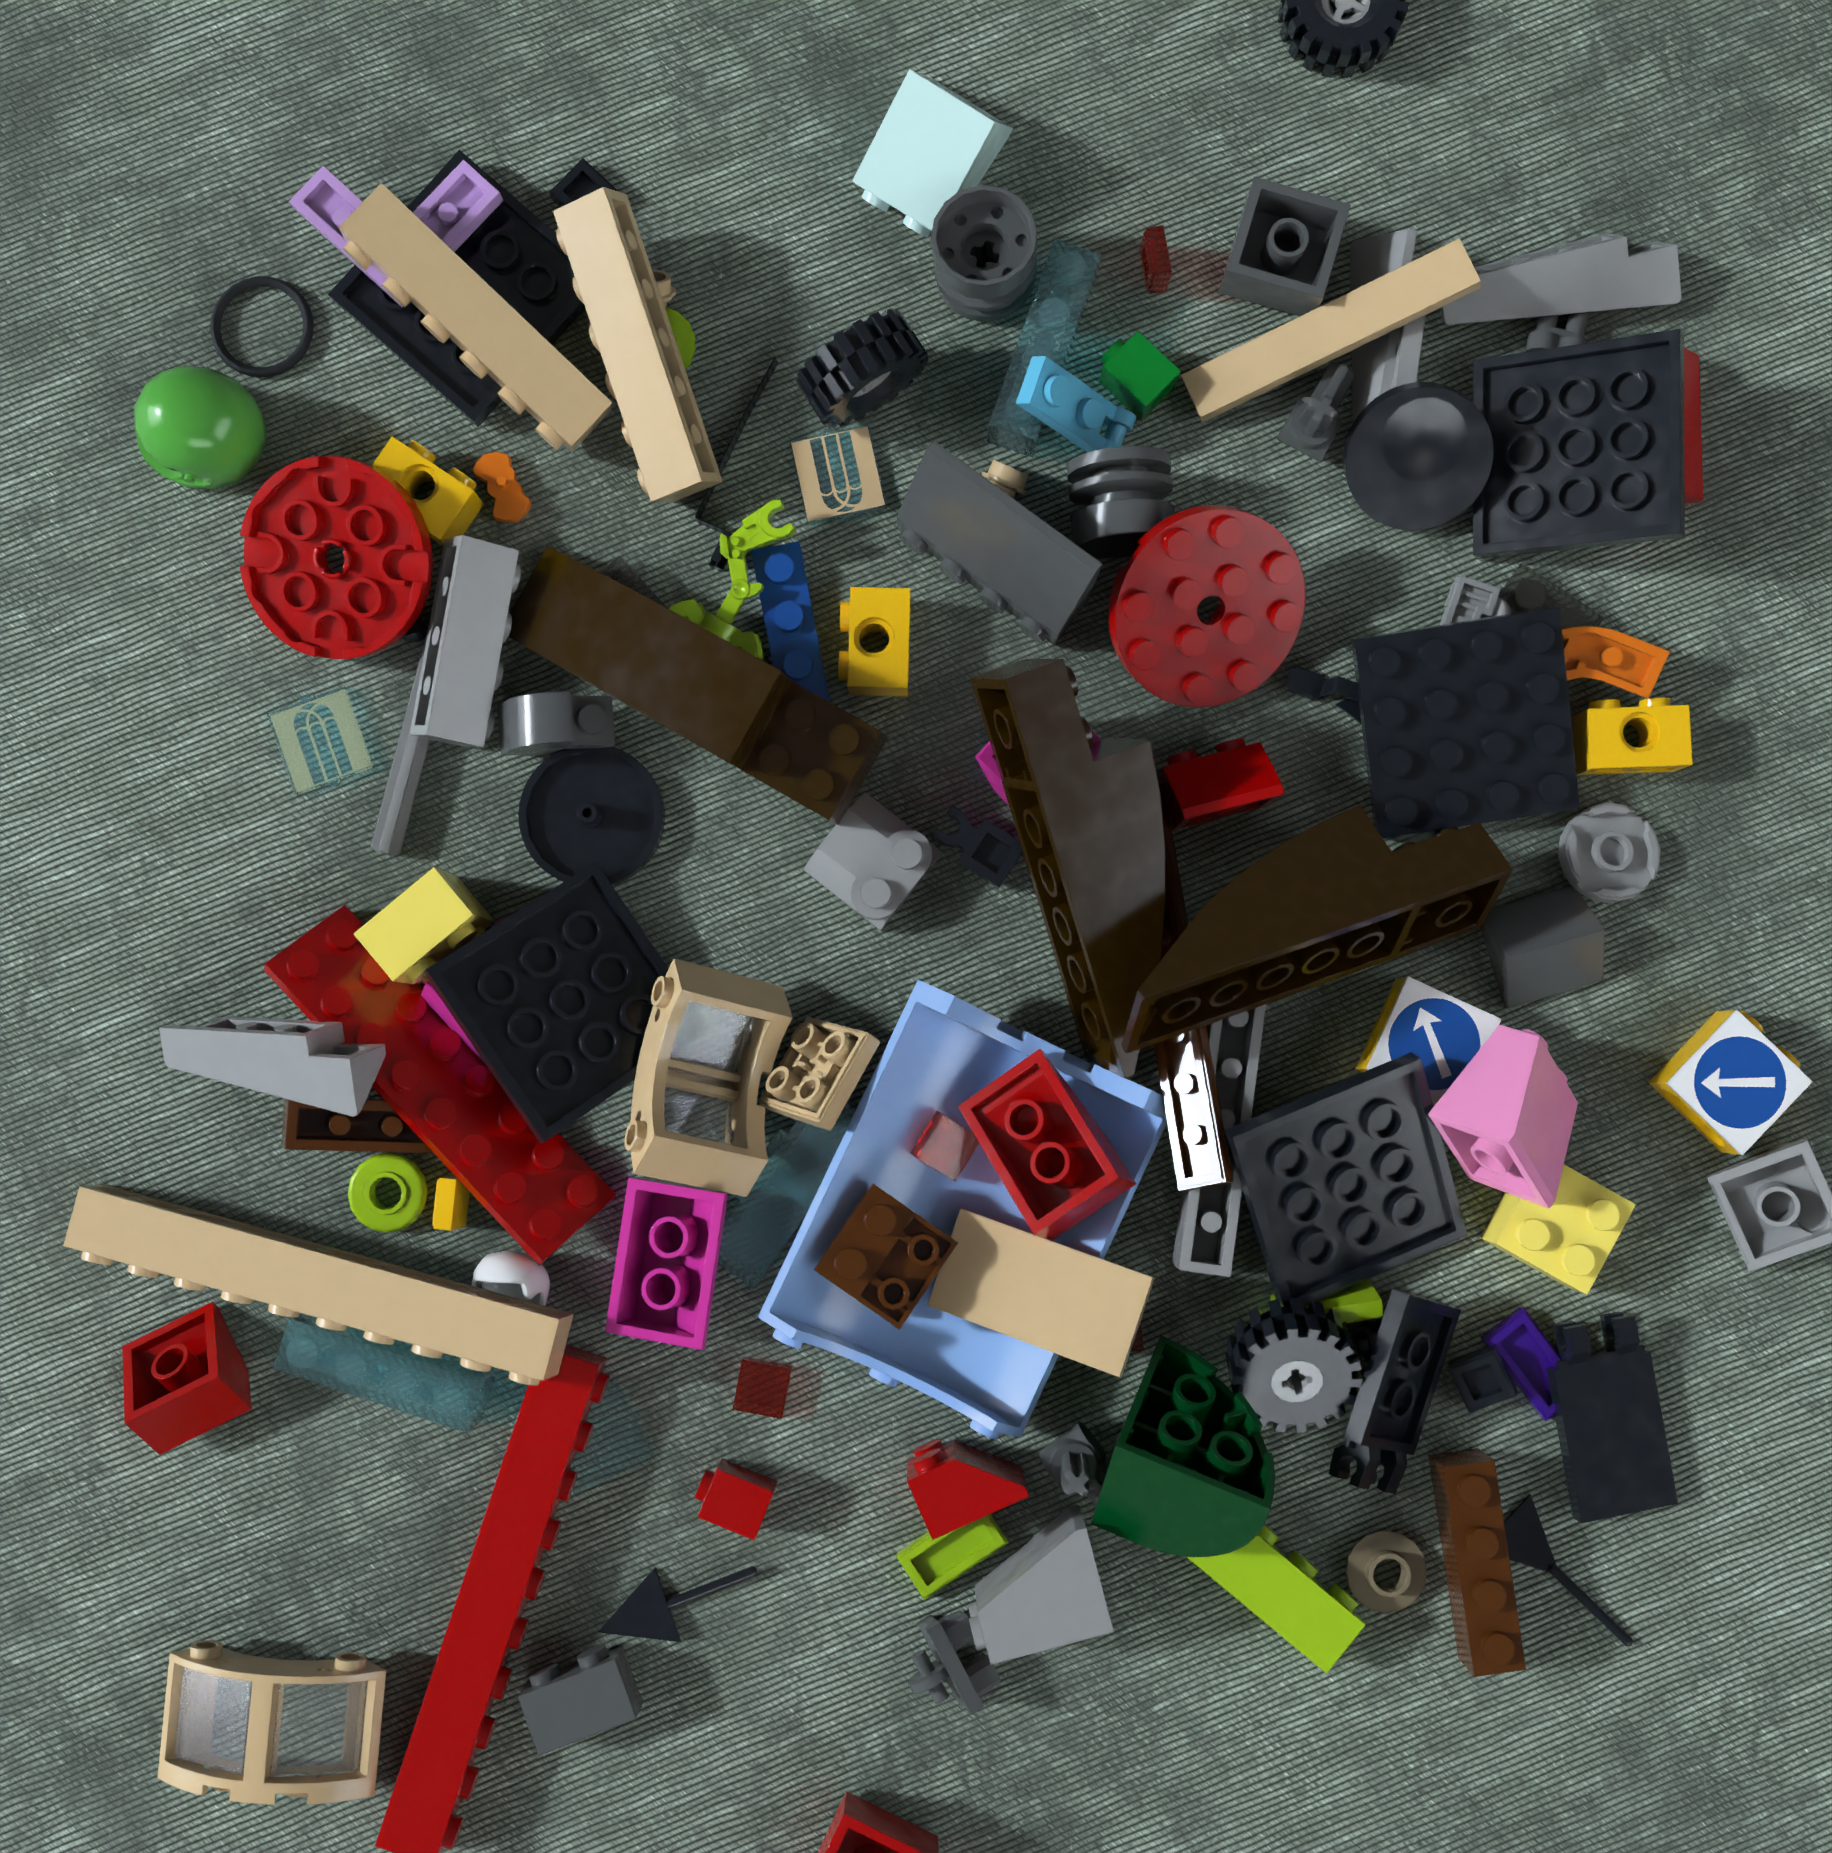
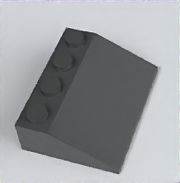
M934 440L926 448L897 515V530L902 533L899 536L900 540L917 554L923 555L927 551L941 561L939 568L953 581L963 584L967 580L982 591L979 594V598L994 611L1002 614L1006 609L1021 620L1019 623L1021 630L1032 639L1042 643L1046 638L1055 645L1090 599L1102 563Z

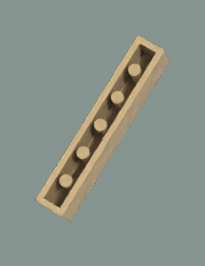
M382 183L374 189L339 227L344 239L347 241L343 250L365 271L371 265L387 279L382 284L384 289L403 307L412 302L425 315L421 323L440 342L445 343L450 338L462 349L464 353L459 357L460 360L476 376L483 379L488 374L502 387L497 394L512 410L519 415L524 410L529 412L540 423L535 430L553 448L558 450L564 445L572 453L610 413L612 402Z
M602 187L554 210L553 213L558 225L556 230L557 240L561 249L569 258L575 276L573 277L574 291L579 300L585 305L591 323L589 335L593 345L601 353L607 371L605 375L606 386L612 397L617 400L623 418L621 423L622 433L626 442L633 448L639 466L637 476L641 488L649 496L651 502H675L722 483L723 481L627 194Z

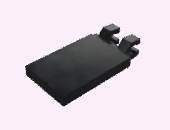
M1392 1288L1363 1376L1362 1386L1359 1388L1344 1434V1438H1346L1345 1443L1334 1448L1328 1474L1336 1478L1348 1480L1350 1464L1355 1459L1357 1469L1351 1476L1349 1484L1357 1488L1369 1489L1371 1484H1375L1377 1468L1382 1464L1384 1474L1378 1481L1377 1489L1396 1494L1407 1467L1406 1454H1415L1461 1310Z
M1619 1311L1600 1315L1606 1352L1591 1354L1592 1350L1586 1325H1576L1574 1321L1552 1324L1555 1347L1561 1360L1556 1361V1366L1546 1367L1552 1403L1555 1404L1556 1409L1555 1420L1573 1519L1580 1523L1678 1504L1651 1352L1646 1351L1644 1345H1639L1640 1339L1635 1316H1624L1623 1312Z

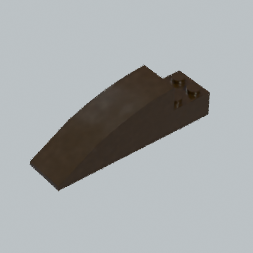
M549 546L546 547L510 611L512 627L509 638L837 825L842 820L888 739L877 728L793 682L777 668Z
M1024 659L970 679L1000 772L1003 788L1085 1058L1123 1078H1127L1135 1073L1140 1049L1126 1054L1121 1044L1137 991L1160 962L1165 909V842L1160 791L1151 742L1147 740L1107 737L1093 743L1090 726L1085 718L1080 717L1075 696L1078 695L1077 680L1071 668L1065 665L1064 659Z
M1361 805L1320 822L1278 846L1240 873L1202 907L1138 989L1121 1046L1127 1054L1481 928L1513 869L1480 822L1461 829L1450 827L1440 832L1434 838L1417 844L1415 842H1406L1393 851L1390 850Z

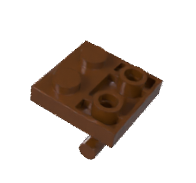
M872 1183L814 1267V1271L900 1330L958 1242Z

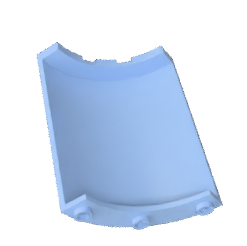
M917 980L758 1318L775 1328L772 1336L778 1341L796 1349H801L802 1344L806 1343L871 1368L870 1376L889 1386L896 1387L899 1381L971 1418L970 1427L988 1438L997 1440L1000 1433L1021 1438L1056 1363L1058 1354L927 1306L937 1275L899 1330L814 1271V1267L872 1183L949 1237H951L960 1208L1032 1233L959 1110L958 1105L1039 1049L1044 1051L1104 1132L1136 1182V1185L1055 1240H1052L1104 1259L1167 1124L1163 1096L1096 1064L1093 1066L1091 1063L1067 1053L1066 1050L1026 1031H1021L952 994Z

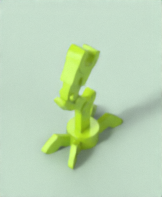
M780 499L766 503L763 507L743 519V525L730 537L723 533L720 534V553L728 559L732 585L716 615L708 611L706 612L702 603H697L695 599L681 601L669 607V610L762 661L765 660V655L759 635L753 632H741L732 623L747 599L755 598L764 589V585L761 583L749 582L746 563L747 552L786 540L797 532L792 523L786 524L781 528H774L772 526L774 514L786 508Z

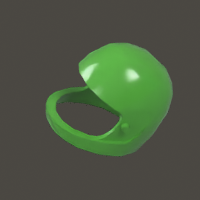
M179 366L162 371L145 384L134 406L135 431L141 455L162 476L186 488L215 490L239 482L256 467L267 444L266 420L254 397L236 379L210 368Z

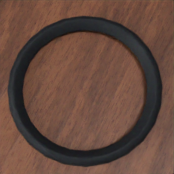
M255 276L239 281L221 295L211 316L210 333L213 346L219 357L230 368L247 376L268 378L290 370L304 357L313 337V318L306 299L294 286L284 280L270 276ZM255 287H271L289 295L300 309L303 320V333L295 351L286 360L268 367H253L235 359L228 352L221 335V320L229 303L238 294Z

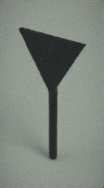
M1529 1494L1504 1521L1509 1559L1549 1572L1625 1646H1631L1633 1639L1556 1565L1534 1502Z

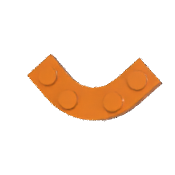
M1583 625L1562 627L1567 680L1581 677L1596 679L1649 699L1670 651L1612 629Z

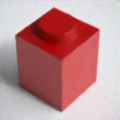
M721 1459L715 1472L705 1470L694 1499L703 1502L698 1518L755 1541L778 1481Z

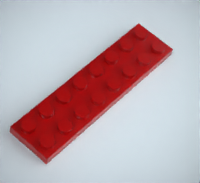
M343 905L267 961L264 966L265 973L310 1021L342 1022L345 1042L341 1044H385L386 1056L372 1087L540 1266L616 1197V1193L559 1133L540 1144L489 1068L426 1003L425 999L421 996L423 990L418 982L415 984L393 982L354 935L363 924L346 905Z

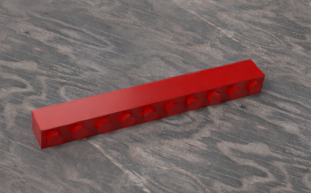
M566 1345L558 1375L545 1381L540 1380L537 1386H527L375 1847L393 1853H442L444 1848L453 1850L464 1820V1818L456 1816L461 1798L469 1800L480 1772V1768L472 1765L478 1748L486 1750L497 1720L489 1716L494 1699H503L512 1676L513 1669L505 1667L511 1648L519 1650L523 1642L529 1620L522 1618L527 1599L536 1600L545 1576V1570L538 1568L543 1550L551 1552L562 1523V1521L554 1519L560 1500L568 1502L577 1479L578 1472L570 1470L576 1451L584 1453L594 1427V1423L586 1421L592 1402L601 1403L609 1382L610 1374L603 1372L607 1360L606 1357Z

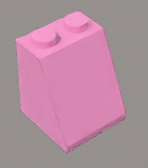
M1499 1025L1428 1115L1469 1179L1549 1209L1556 1199L1578 1102L1567 1084L1568 1079L1566 1075L1557 1067L1550 1055L1548 1043L1543 1037L1529 1029L1520 1031Z

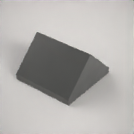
M1572 885L1492 908L1486 921L1480 928L1505 1008L1603 981L1605 929L1580 893Z

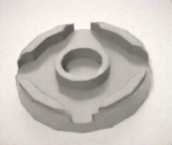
M1607 802L1586 808L1568 821L1560 836L1558 858L1563 874L1576 891L1592 901L1612 904L1636 897L1645 890L1644 888L1648 886L1650 880L1655 878L1659 870L1661 849L1655 830L1648 821L1643 822L1639 816L1634 814L1636 811L1626 805Z

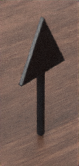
M755 1566L745 1568L667 1599L655 1567L598 1632L681 1642L670 1609L754 1577L758 1572Z

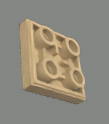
M807 1016L803 1024L792 1034L791 1045L779 1066L768 1076L766 1089L758 1103L771 1112L831 1131L879 1046L880 1041L868 1032Z

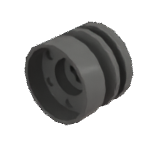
M980 185L967 188L945 201L934 218L931 234L934 273L939 295L952 311L969 320L990 322L1010 316L1024 306L1035 286L1037 274V229L1032 212L1020 197L1002 187Z
M1120 446L1090 451L1071 459L1067 463L1068 482L1073 484L1068 488L1069 501L1080 506H1087L1078 509L1070 515L1072 542L1094 558L1131 557L1141 545L1138 541L1145 533L1167 517L1175 514L1174 505L1167 501L1157 500L1173 491L1172 478L1167 476L1171 472L1170 453L1164 449L1150 446Z

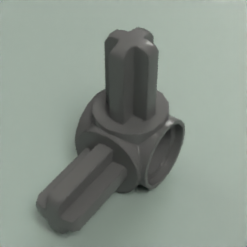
M1332 362L1327 366L1311 397H1303L1301 400H1297L1277 440L1318 462L1322 460L1342 424V421H1340L1341 416L1337 409L1354 380V373L1347 365Z
M1078 1421L1039 1452V1457L1048 1473L1067 1495L1078 1492L1081 1497L1087 1495L1094 1505L1097 1506L1107 1474L1104 1470L1107 1456L1092 1432L1082 1422Z

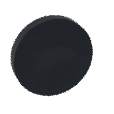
M1434 382L1403 384L1376 397L1361 411L1352 424L1343 452V468L1346 482L1357 504L1374 520L1401 530L1433 528L1460 515L1479 496L1492 468L1493 440L1484 416L1475 404L1460 391Z
M615 747L562 749L545 759L529 777L521 795L518 819L520 833L526 849L534 861L548 874L564 882L596 862L611 885H616L637 874L655 854L664 831L665 809L661 792L653 776L630 754Z

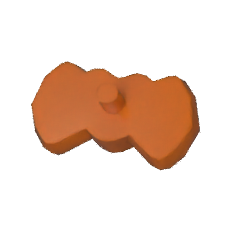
M501 452L483 454L473 468V475L487 484V492L495 501L492 513L493 519L505 524L519 522L529 513L532 502L525 495L522 486L517 482V475L512 468L511 457Z

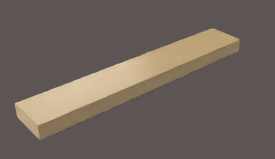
M1459 238L1182 374L1181 377L1203 423L1480 289L1481 280Z

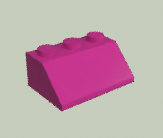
M647 1176L628 1178L605 1332L698 1350L705 1349L728 1193Z

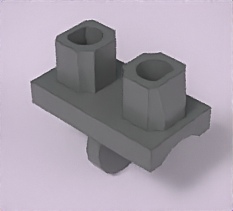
M960 1610L944 1616L938 1621L928 1615L917 1622L936 1662L931 1663L924 1649L916 1652L911 1657L918 1669V1672L908 1681L912 1692L919 1694L929 1690L935 1704H939L949 1697L942 1684L946 1679L957 1702L961 1707L965 1706L970 1715L983 1708L984 1705L980 1697L990 1691L1001 1680L994 1666L990 1664L988 1656L984 1653L965 1665H962L955 1651L974 1640L968 1616Z

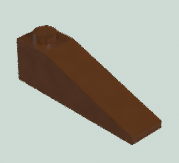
M367 1098L360 1113L354 1117L284 1099L281 1146L284 1149L433 1153L384 1099Z

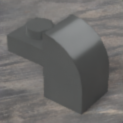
M570 691L543 692L514 697L497 706L501 756L550 755L560 749H592L615 746L612 696L570 695Z

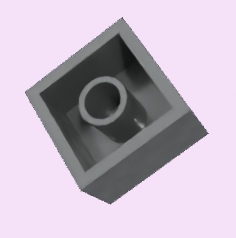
M1254 176L1218 293L1297 316H1302L1318 308L1324 298L1351 204Z

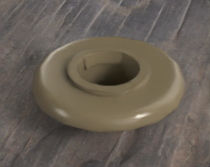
M1386 1530L1369 1533L1354 1545L1348 1555L1346 1576L1349 1589L1360 1603L1371 1610L1385 1613L1403 1610L1417 1600L1425 1587L1427 1568L1424 1556L1415 1542L1401 1533ZM1394 1559L1399 1562L1401 1568L1398 1579L1391 1585H1378L1374 1582L1373 1577L1375 1567L1382 1560Z

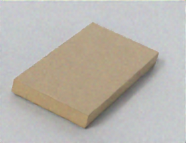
M960 1208L951 1234V1238L958 1242V1244L938 1272L927 1306L1119 1378L1122 1377L1155 1277Z

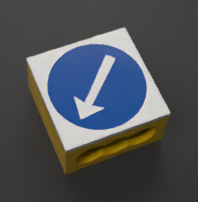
M1409 976L1396 978L1355 1069L1365 1072L1412 1052L1421 1058L1433 1105H1436L1496 1030L1502 1019Z
M1738 1010L1716 1011L1648 1083L1721 1153L1743 1155L1813 1081L1799 1069L1801 1064L1794 1055L1780 1046H1775L1762 1034L1764 1029L1755 1018L1744 1011Z

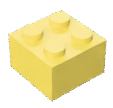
M433 867L357 930L354 935L393 982L407 984L418 982L420 984L423 981L425 984L428 980L423 972L427 968L484 933L485 929L495 921L457 876Z
M1564 1164L1556 1199L1549 1209L1505 1192L1480 1239L1567 1288L1587 1295L1636 1204Z

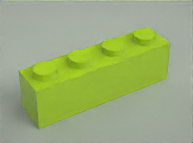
M1264 1524L1261 1531L1251 1542L1238 1550L1211 1557H1187L1326 1674L1365 1627V1623L1354 1611L1359 1603L1338 1584L1334 1583L1328 1589L1314 1576L1319 1570L1301 1553L1294 1550L1288 1556L1274 1543L1278 1540L1279 1536L1266 1524Z

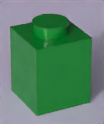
M1137 331L1126 343L1121 338L1118 339L1103 355L1101 362L1104 365L1099 382L1142 422L1175 388L1181 371Z

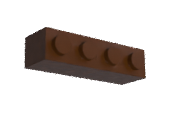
M1478 1448L1428 1455L1458 1659L1474 1677L1526 1670L1495 1460Z

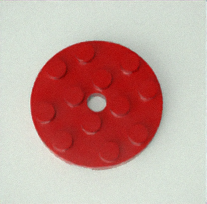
M316 456L296 461L277 471L261 486L253 497L245 513L240 531V536H245L243 550L244 566H239L244 589L256 614L265 626L281 641L293 649L313 657L320 656L344 660L361 658L380 652L398 641L413 626L429 594L433 572V553L428 529L420 510L408 492L394 478L378 467L357 459L338 456ZM334 544L345 549L343 550V571L337 573L329 568L326 560L327 551Z
M1204 505L1180 511L1167 517L1145 533L1138 541L1141 545L1131 556L1124 570L1119 569L1109 602L1108 619L1111 640L1115 652L1126 671L1154 696L1169 703L1185 707L1221 705L1236 700L1260 686L1278 669L1287 657L1298 636L1304 615V576L1298 557L1288 540L1274 526L1260 517L1243 509L1225 505ZM1208 596H1216L1221 604H1218L1215 613L1209 617V621L1200 620L1197 615V608L1200 602Z

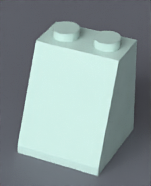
M909 69L852 182L865 189L861 196L865 201L885 212L888 211L891 205L906 215L903 224L915 232L928 237L933 228L934 218L945 201L961 190L976 187L1009 138L1013 128L934 79Z

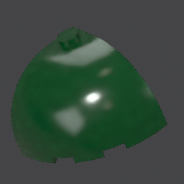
M1160 1335L1115 1445L1091 1525L1139 1545L1167 1554L1186 1557H1211L1227 1554L1251 1542L1265 1524L1274 1496L1275 1469L1273 1455L1267 1452L1260 1433L1263 1425L1241 1392L1235 1395L1216 1377L1218 1369L1197 1353Z

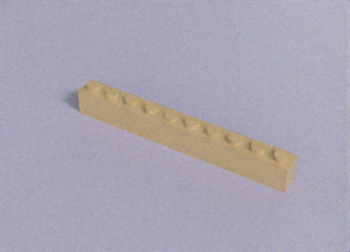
M105 1184L79 1186L63 1244L65 1247L82 1251L81 1259L91 1263L111 1265L113 1260L129 1264L127 1272L137 1276L157 1278L159 1273L175 1277L174 1285L183 1289L204 1291L206 1286L222 1291L221 1298L229 1302L251 1304L252 1300H257L269 1304L268 1311L279 1316L297 1318L300 1313L317 1317L315 1324L325 1329L346 1331L347 1326L365 1331L363 1338L375 1343L391 1345L394 1344L395 1340L413 1344L411 1351L415 1354L430 1358H442L443 1353L461 1358L460 1365L467 1369L489 1372L491 1367L509 1371L508 1378L510 1380L532 1386L539 1385L540 1380L545 1381L558 1375L574 1315L569 1312Z

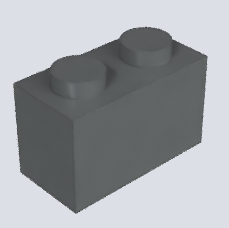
M605 1644L598 1645L579 1654L576 1657L578 1661L563 1668H559L558 1663H551L529 1674L530 1680L526 1682L519 1693L518 1700L538 1756L637 1718L643 1701L623 1645L607 1650Z

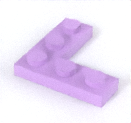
M462 160L413 213L455 252L504 200L497 189L466 161ZM322 166L293 196L289 203L304 219L397 302L382 286L387 279L371 265L365 271L343 250L347 241L344 239L339 227L358 208L362 201Z

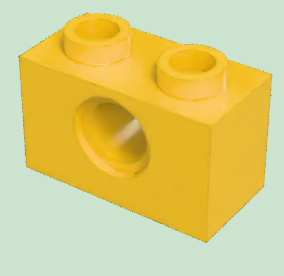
M392 436L372 465L389 474L408 492L423 516L431 539L443 546L445 539L464 535L484 506L483 501L474 491L477 486L476 482L454 467L447 473L433 464L437 457L416 441L411 440L406 446ZM435 482L434 491L428 498L423 500L415 499V492L422 483Z
M850 587V602L840 603V632H849L848 651H839L838 678L839 681H848L849 695L908 697L910 588ZM870 632H880L888 638L889 642L881 652L870 653L860 645L863 637Z
M1665 697L1640 700L1639 707H1621L1620 700L1617 699L1597 700L1589 703V709L1572 717L1576 775L1675 772L1693 765L1689 705H1671L1670 698ZM1625 724L1633 726L1638 731L1640 741L1637 747H1633L1626 742L1623 735Z

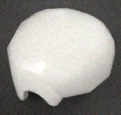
M514 1250L487 1254L475 1268L471 1286L477 1287L481 1282L482 1289L543 1306L546 1305L550 1290L549 1275L543 1265L539 1266L528 1254Z

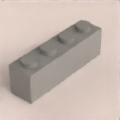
M465 535L444 540L409 735L462 747H484L485 739L490 737L495 720L494 712L491 710L493 693L499 688L503 677V664L499 662L502 643L507 640L512 627V616L508 613L511 594L516 591L521 576L520 566L517 565L519 550Z

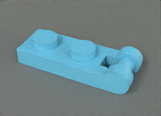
M1032 356L1016 404L1086 452L1122 446L1125 434L1132 432L1136 415L1129 410L1115 406L1047 356ZM1103 424L1107 426L1104 437L1100 435Z

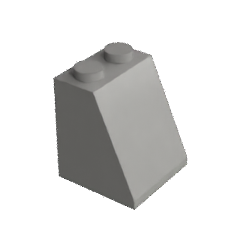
M1079 1505L1067 1508L975 1585L976 1602L968 1604L971 1617L969 1622L976 1649H987L991 1665L1113 1633L1114 1630L1090 1539Z

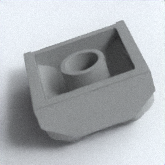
M864 792L847 810L839 825L836 824L819 845L803 870L878 930L882 931L943 852L931 844L923 834L912 829Z
M1806 1138L1795 1142L1776 1144L1763 1154L1706 1176L1749 1272L1832 1243V1193Z

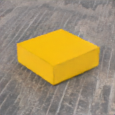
M455 1175L440 1177L437 1180L432 1221L433 1229L452 1231L466 1227L470 1191Z

